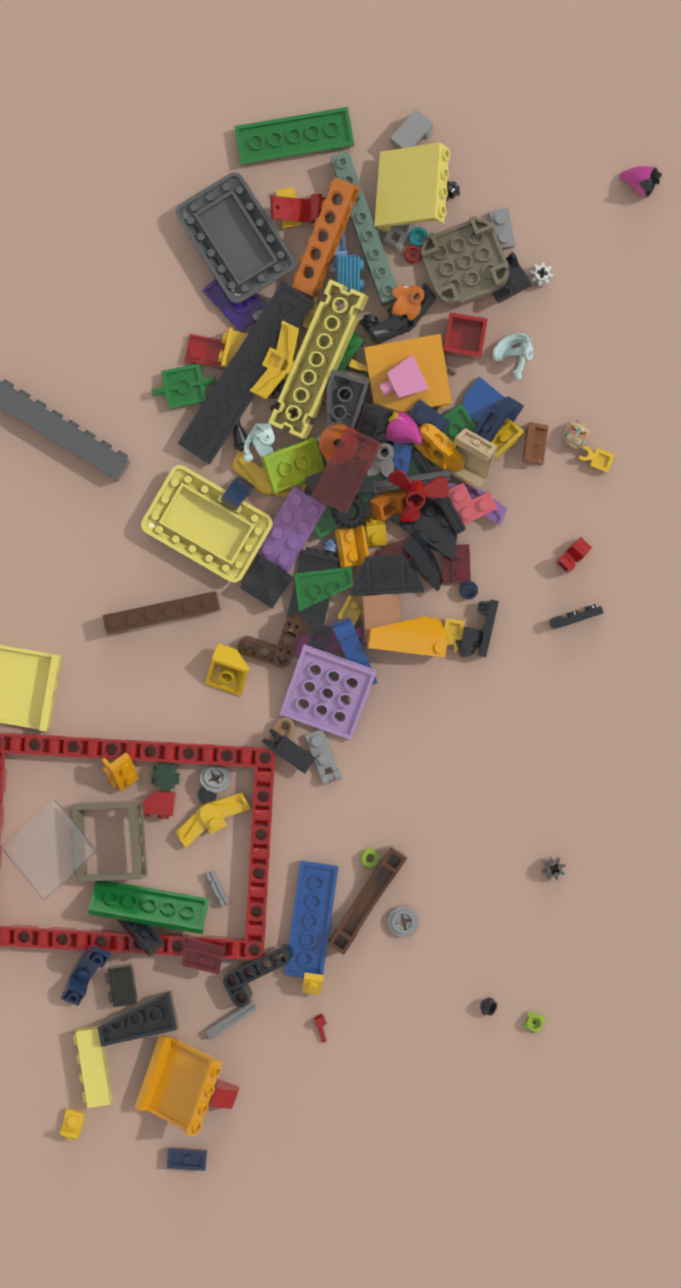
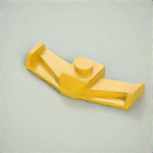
M285 321L281 322L277 349L270 347L262 363L268 369L249 390L264 399L268 398L285 375L290 374L294 365L293 355L299 329Z
M238 451L231 467L236 473L254 486L257 491L265 495L288 497L293 487L273 493L264 465L261 469L252 460L246 463L243 459L244 454ZM304 482L295 487L305 492L308 484Z
M242 792L216 801L207 802L200 806L176 833L184 847L187 848L206 828L212 835L227 826L225 817L250 811L252 808Z

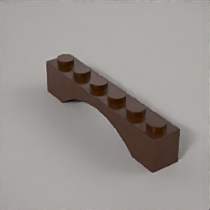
M214 591L103 615L106 634H112L220 611L221 607L218 593Z
M390 845L328 940L330 947L345 955L379 898L407 860L405 854Z

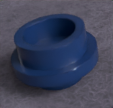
M473 581L463 582L459 587L460 596L468 600L476 597L478 594L476 583Z

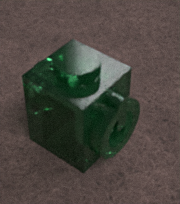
M157 763V766H153L151 784L159 787L160 791L174 789L176 784L179 785L180 773H177L178 764Z

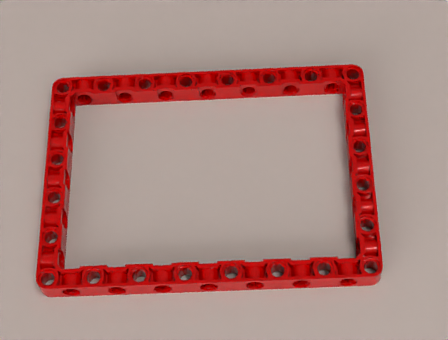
M0 732V844L1 831H3L4 825L3 793L6 790L7 769H5V756L8 753L117 759L124 753H127L131 760L255 767L246 932L244 939H229L227 936L210 935L193 937L191 934L167 933V935H158L164 941V946L156 950L154 955L183 956L188 937L211 943L217 942L220 945L226 946L223 955L224 959L255 960L263 955L275 753L266 747ZM33 739L38 740L40 743L38 750L31 747ZM72 741L78 744L79 748L76 752H72L69 748V744ZM109 744L116 745L117 752L115 754L108 752L107 747ZM147 746H153L155 748L154 756H148L146 754L145 750ZM186 748H191L194 751L192 758L184 756ZM229 750L232 753V759L224 760L222 752ZM263 752H267L271 756V760L268 763H264L260 759V755ZM260 791L268 793L269 798L266 801H261L258 798ZM263 829L266 832V837L264 839L257 838V830ZM0 845V869L2 860V845ZM262 868L264 875L256 877L253 872L254 869ZM254 906H259L262 909V913L254 915L251 909ZM31 925L0 926V946L85 951L88 945H94L108 952L146 954L141 947L136 946L135 940L129 933L114 932V930L91 929L86 931L67 927L38 928V926ZM20 933H28L29 940H22ZM59 934L67 936L68 940L66 943L59 941ZM103 936L106 939V944H98L96 938ZM175 940L181 941L183 948H174L173 942ZM254 944L260 948V951L255 954L249 950V947Z

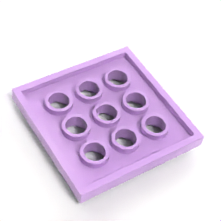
M304 644L279 715L352 740L377 670ZM318 665L321 668V672L314 673L310 667ZM335 671L339 674V678L333 680L329 677V673ZM349 678H354L357 680L358 684L355 686H350L347 683V680ZM306 682H312L315 685V688L313 690H308L305 688L304 684ZM329 688L333 691V695L325 696L323 690ZM341 696H350L351 702L344 703L341 700ZM306 699L309 705L302 707L299 704V700ZM323 705L327 708V712L319 713L317 707ZM342 712L345 718L339 720L335 717V713Z

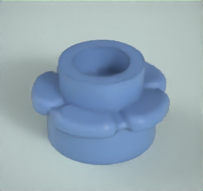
M327 539L326 542L322 543L324 545V552L338 553L337 541Z

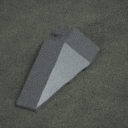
M332 370L326 387L327 426L343 424L354 430L369 385L368 376L352 371ZM337 439V441L333 442V444L336 445V448H339L340 445H344V443L341 442V439Z

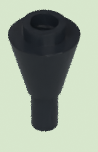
M239 419L234 427V449L244 451V444L248 435L241 426Z

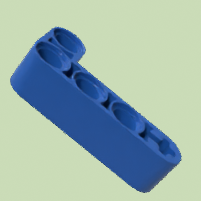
M346 616L332 622L331 625L346 659L371 668L350 617ZM374 678L372 685L378 683L376 678Z

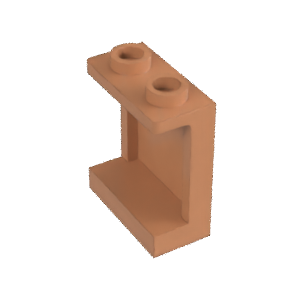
M399 594L356 596L357 603L361 604L363 637H360V642H365L367 645L370 628L401 622Z

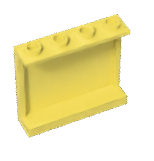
M437 142L380 152L375 227L383 232L391 231V226L434 220L444 224L446 197L448 195L449 148Z
M0 645V723L49 731L62 655Z

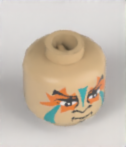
M578 419L576 422H568L562 433L563 443L575 449L583 447L590 435L589 429L586 428L587 424Z

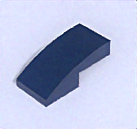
M237 477L220 500L237 511L254 486Z

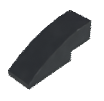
M414 531L405 539L402 548L413 558L411 562L412 568L436 591H439L443 581L437 560L425 540L417 531Z

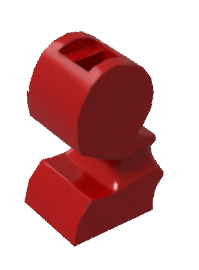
M580 537L555 562L568 574L575 568V563L582 560L591 550L592 546Z

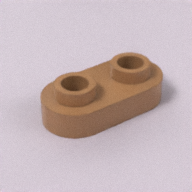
M282 717L276 722L274 730L290 739L295 729V724L292 719ZM283 723H287L289 725V728L287 730L282 729ZM270 735L269 740L272 743H274L275 740H279L278 738Z

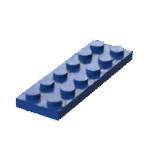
M303 860L300 862L289 946L292 947L294 954L285 966L284 975L304 978L305 972L323 975L338 865Z

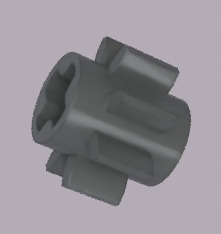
M549 856L547 863L542 862L545 865L542 873H549L547 879L554 876L558 880V875H565L562 868L566 865L559 864V857L553 860ZM556 864L558 870H553L551 873L550 865L554 866Z

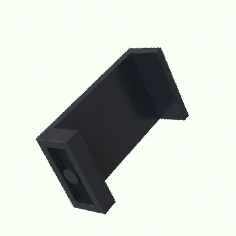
M306 547V550L301 551L297 573L335 569L338 567L339 558L336 557V553L325 551V554L317 553L318 549ZM294 583L286 617L295 614L300 616L302 621L324 625L330 597L299 612L296 584Z

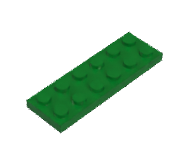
M348 107L234 126L241 166L354 147Z
M96 881L88 914L203 934L209 898L112 881Z

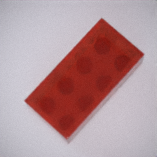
M347 426L311 498L346 515L382 444Z

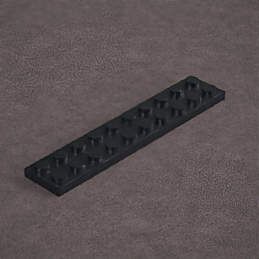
M284 281L281 282L178 441L180 446L208 464H211L256 395L249 390L268 369L262 363L270 347L277 349L281 322L285 321L299 328L315 304L314 301Z

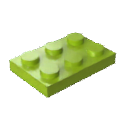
M315 437L261 456L273 493H278L306 482V477L325 470Z

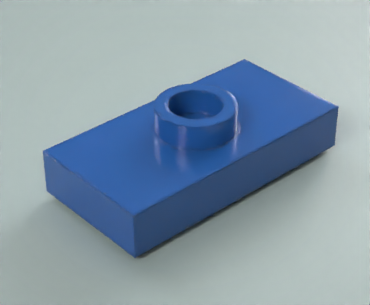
M401 443L393 444V471L401 470L407 476L413 446Z

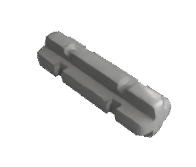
M207 872L205 878L210 883L209 886L215 898L218 899L219 906L224 907L228 905L229 900L224 895L225 892L219 880L216 879L215 872Z

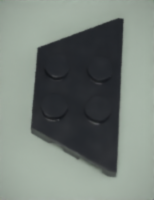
M426 499L425 504L419 508L420 517L415 522L401 521L400 513L392 517L391 522L410 534L417 531L429 547L450 561L454 560L457 534L440 506Z
M405 554L366 556L350 596L425 592V588Z

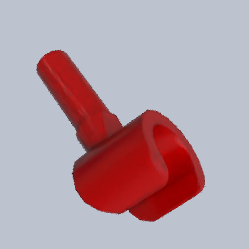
M323 1014L315 1017L314 1021L320 1033L322 1043L327 1040L322 1026L327 1024Z

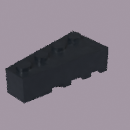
M172 991L98 1027L101 1047L178 1030L179 1024Z

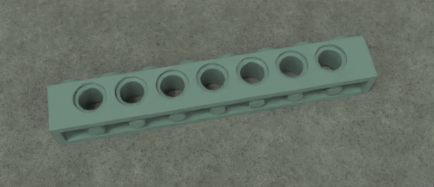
M349 151L330 157V164L336 178L361 187ZM361 188L350 214V220L381 306H385L396 301L391 291L397 285Z

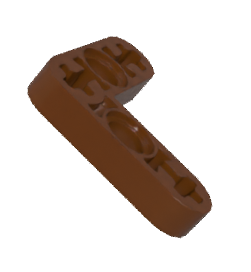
M295 614L287 617L278 645L250 636H243L237 644V649L245 656L278 667H286L289 665L303 625L302 618ZM292 621H296L293 632H290ZM283 638H292L293 644L286 645L283 642ZM245 642L249 643V647L247 649H245L243 645L245 644ZM255 645H258L256 651L253 652ZM265 647L269 650L270 654L263 656L259 649ZM284 649L287 652L284 661H281L280 656Z

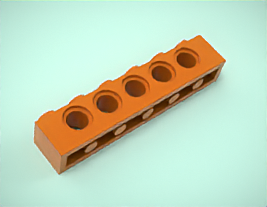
M336 177L330 182L327 198L321 204L322 211L314 222L315 229L307 240L306 245L308 247L305 254L300 258L299 270L293 276V288L311 296H319L361 187ZM341 195L342 202L337 205L336 198ZM331 214H334L335 220L334 222L330 223L329 216ZM327 232V240L323 242L322 234ZM317 250L320 251V258L318 260L314 256ZM310 268L313 269V276L311 278L307 275Z

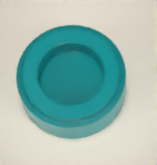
M421 227L413 228L409 233L410 244L422 247L428 235L426 230Z

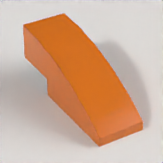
M404 489L387 491L370 500L373 516L384 521L396 512L401 514L407 505V491Z

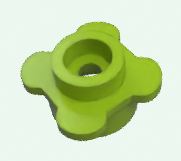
M533 1011L528 1012V1018L523 1024L524 1028L540 1033L545 1017L537 1015Z

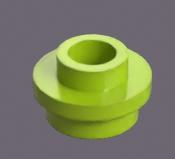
M366 849L361 854V862L365 867L373 868L380 861L379 853L374 849ZM371 854L374 856L373 861H368L366 857Z

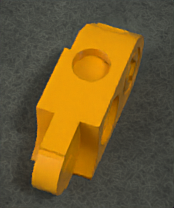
M422 424L419 427L422 443L420 445L414 443L415 447L422 452V455L444 471L446 468L456 472L462 470L465 465V459L455 449L457 445L432 424Z

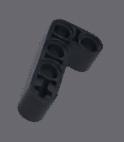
M287 944L280 945L255 960H249L231 969L224 976V987L235 1006L244 1007L251 1000L253 993L248 984L249 982L286 965L292 959L294 952L291 946ZM280 953H282V954H285V953H286V955H287L286 957H285V956H282V957L278 958V960L276 959V957H278V956L280 955ZM263 959L269 960L271 966L266 967L263 964ZM246 968H252L254 975L248 974ZM230 976H235L237 983L231 982ZM238 993L245 994L246 1000L240 999Z

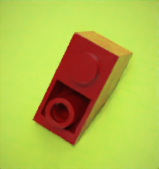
M156 790L143 801L144 817H150V814L158 815L157 818L169 819V816H173L176 792Z
M218 1079L215 1084L214 1093L211 1095L209 1106L232 1109L239 1086Z

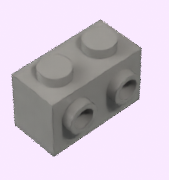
M415 109L391 136L390 143L397 149L419 146L423 139L427 140L433 133V123Z

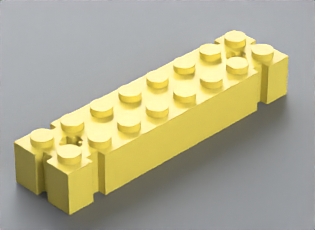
M331 279L324 292L328 297L325 303L322 301L319 303L277 401L281 403L279 410H273L268 422L283 430H287L290 427L289 433L303 439H308L313 427L309 422L312 417L317 418L326 397V387L331 372L338 369L360 319L356 317L357 311H363L369 298L367 295L354 289H350L348 293L346 292L348 289L346 286ZM344 302L345 308L340 309L338 305ZM293 410L299 413L298 417L295 416V419L294 414H292Z

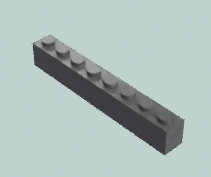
M8 380L0 381L1 409L117 481L121 479L130 464L127 454L120 450L116 453L111 449V444L104 440L101 443L95 440L96 435L88 430H85V432L79 430L78 427L80 425L74 421L69 420L66 422L62 419L63 415L54 409L52 412L47 410L45 403L38 399L36 402L29 399L30 394L22 389L19 392L13 389L14 384Z

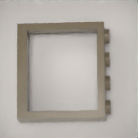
M143 800L71 804L70 817L73 825L71 835L74 840L72 852L75 857L74 875L76 876V881L140 880L148 877ZM128 808L132 873L88 874L83 810Z

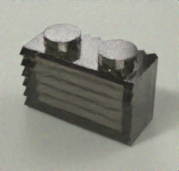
M132 963L109 967L108 972H105L106 983L110 984L111 991H108L109 1002H113V1007L137 1004L138 998Z

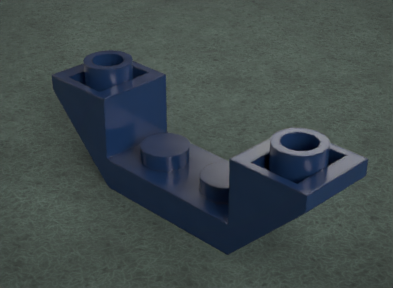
M509 396L489 407L473 433L492 442L506 419L508 418L514 422L524 405Z
M88 945L73 968L61 999L79 1006L86 995L89 981L98 967H104L111 953L94 945Z

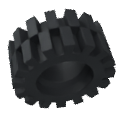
M345 494L334 502L332 516L341 527L346 529L356 528L364 522L367 516V507L361 497L355 494ZM346 504H353L357 509V514L352 519H347L342 514V508Z

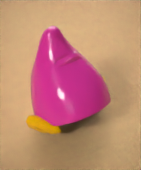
M394 411L388 420L390 423L386 430V438L394 443H416L420 445L422 437L415 421L405 412L397 413Z

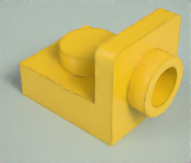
M67 1108L60 1135H63V1138L67 1140L78 1139L86 1112Z

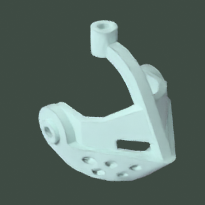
M524 333L506 336L496 344L492 354L495 361H502L510 355L520 356L519 365L513 371L515 380L522 378L521 372L524 368L525 360L530 361L533 358V347L530 337ZM519 342L521 343L520 346L512 348V345H515Z
M255 423L244 444L245 455L243 459L246 463L254 459L249 451L251 442L260 458L274 452L272 444L275 441V436L269 423Z

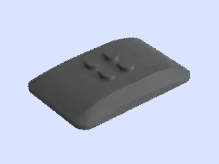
M233 172L226 175L177 207L176 216L231 302L241 303L295 268L293 255L239 173Z

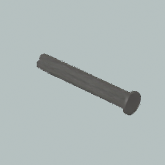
M448 470L408 476L407 478L410 482L420 480L427 484L438 476H444L447 482H449L450 474ZM389 480L372 481L375 495L381 492L402 489L389 482Z

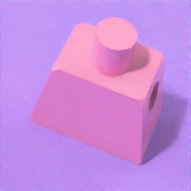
M410 355L386 372L390 380L380 384L384 395L395 390L398 398L429 389L413 355Z

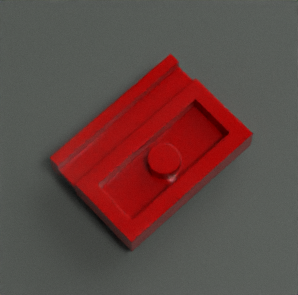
M190 334L185 362L223 369L220 367L221 362H218L220 350L224 351L225 343H222V340Z

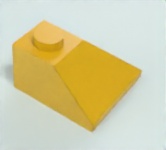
M218 643L211 660L205 684L241 696L250 668L236 649Z

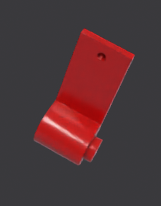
M311 194V197L307 199L272 195L271 219L314 224L316 218L320 216L322 211L321 204L326 198L322 197V194Z

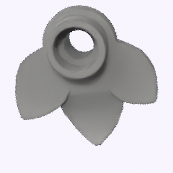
M381 443L378 446L368 445L358 455L361 459L367 461L366 472L368 476H375L382 472L384 476L388 477L394 470V462L392 460L394 449L388 443ZM384 449L388 450L387 456L382 455Z

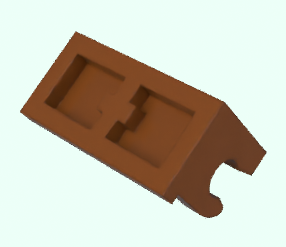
M532 422L527 424L522 462L544 464L548 425Z

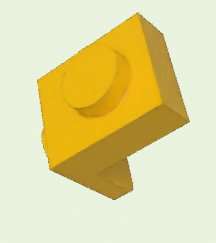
M373 515L365 518L368 547L387 545L385 520L381 521Z
M305 972L302 993L321 995L324 975Z

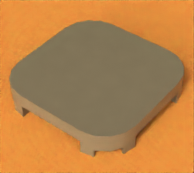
M473 216L469 217V221L437 234L432 232L427 235V239L422 245L421 254L438 298L446 305H463L498 291L505 286L509 279L508 261L495 233L494 226L485 219Z

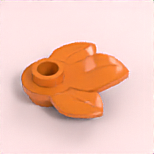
M400 285L393 289L391 293L396 298V301L392 307V314H406L410 321L415 319L421 311V302L425 295L424 290L418 285L410 287ZM415 293H418V296L416 298H413V295Z

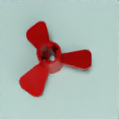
M395 470L388 475L389 482L407 491V505L400 516L403 522H415L419 519V508L425 504L426 497L446 498L449 495L448 482L444 476H438L424 484L420 480L410 482L401 470Z

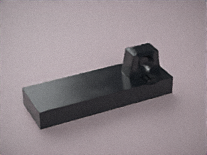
M491 599L489 602L479 601L477 612L485 615L486 619L477 656H487L499 603L497 600Z
M116 919L149 957L154 955L156 950L164 946V941L149 925Z

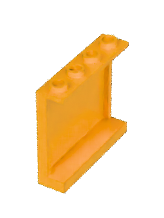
M441 334L364 347L373 402L375 404L405 412L408 415L419 398L430 407L437 406V409L447 408L448 404L452 403ZM410 355H413L429 389L399 398L395 390L384 395L380 384L390 380L386 372Z
M159 1035L134 1108L139 1111H149L185 1131L184 1135L186 1136L198 1135L202 1128L203 1118L208 1110L211 1095L214 1093L217 1078L221 1073L223 1061L171 1035Z

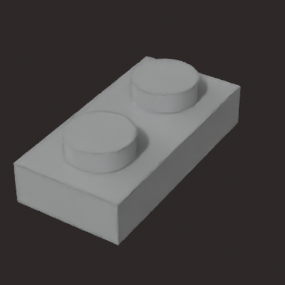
M508 208L489 211L490 222L494 226L502 249L515 247Z

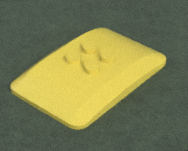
M177 465L173 467L142 519L141 527L143 531L233 583L239 582L272 528L273 521L271 517L245 501L242 502L236 511L220 500L226 492L225 489L185 466Z

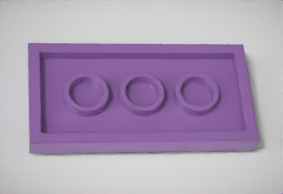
M294 486L274 519L272 528L257 554L289 572L327 505Z

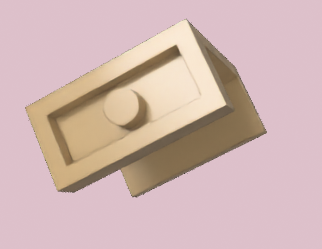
M465 428L454 440V444L459 446L457 451L464 456L465 465L462 470L457 472L451 471L448 468L446 470L449 471V474L478 490L488 480L498 446Z

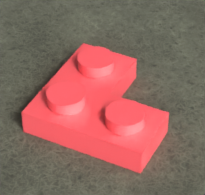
M464 482L449 489L448 496L464 525L498 509L490 491L472 499Z

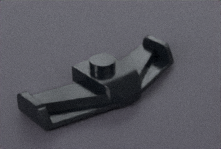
M424 282L421 287L425 295L421 302V311L415 319L410 321L406 314L394 315L391 312V307L387 310L391 318L365 328L370 338L377 345L405 332H409L416 327L418 321L437 299L427 283Z

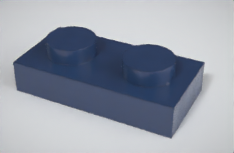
M420 398L408 413L410 417L421 425L425 423L432 424L442 433L450 424L448 419Z
M169 1147L167 1168L205 1171L207 1150Z

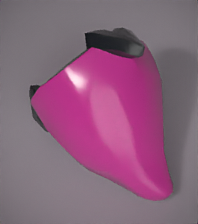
M637 166L620 173L619 178L625 180L638 195L648 198L655 184L659 185L662 173L654 166Z

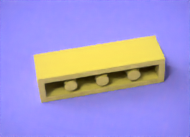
M101 1025L78 1028L76 1034L73 1035L74 1045L78 1046L79 1051L76 1054L77 1064L81 1065L82 1072H79L80 1083L84 1084L85 1090L82 1091L83 1102L87 1103V1108L110 1105L112 1102L104 1046L101 1047L98 1027Z

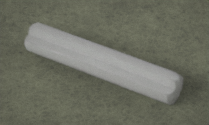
M250 1000L247 1005L238 1008L206 1030L208 1038H215L255 1011L257 1008L255 1003Z

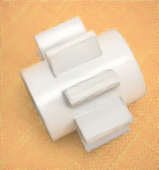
M544 262L539 267L537 264H534L535 271L529 272L530 275H533L531 283L536 281L538 287L542 283L548 285L549 280L547 278H553L554 276L549 272L552 267L549 266L547 268ZM539 271H543V278H540Z

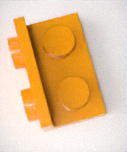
M365 526L335 530L340 567L362 565L365 557L370 556Z

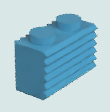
M337 254V282L348 288L346 292L348 293L350 289L360 292V290L364 289V279H360V271H364V259H360V254Z

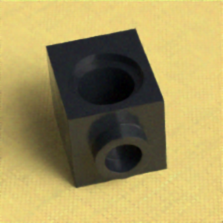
M313 623L308 646L322 651L323 649L327 650L332 627ZM317 633L325 635L326 640L323 644L315 642L314 636Z

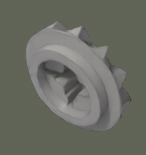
M208 765L201 771V786L206 791H211L214 794L220 791L223 792L230 784V773L222 765ZM212 775L215 778L219 777L218 783H216L215 781L211 782Z
M399 906L392 910L388 917L390 930L399 937L410 936L418 928V916L408 906ZM401 914H403L405 919H412L406 922V929H404L402 924L396 923L401 920Z

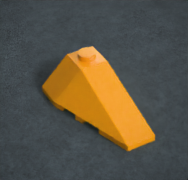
M421 616L411 620L370 628L367 648L445 658L448 638L441 619Z

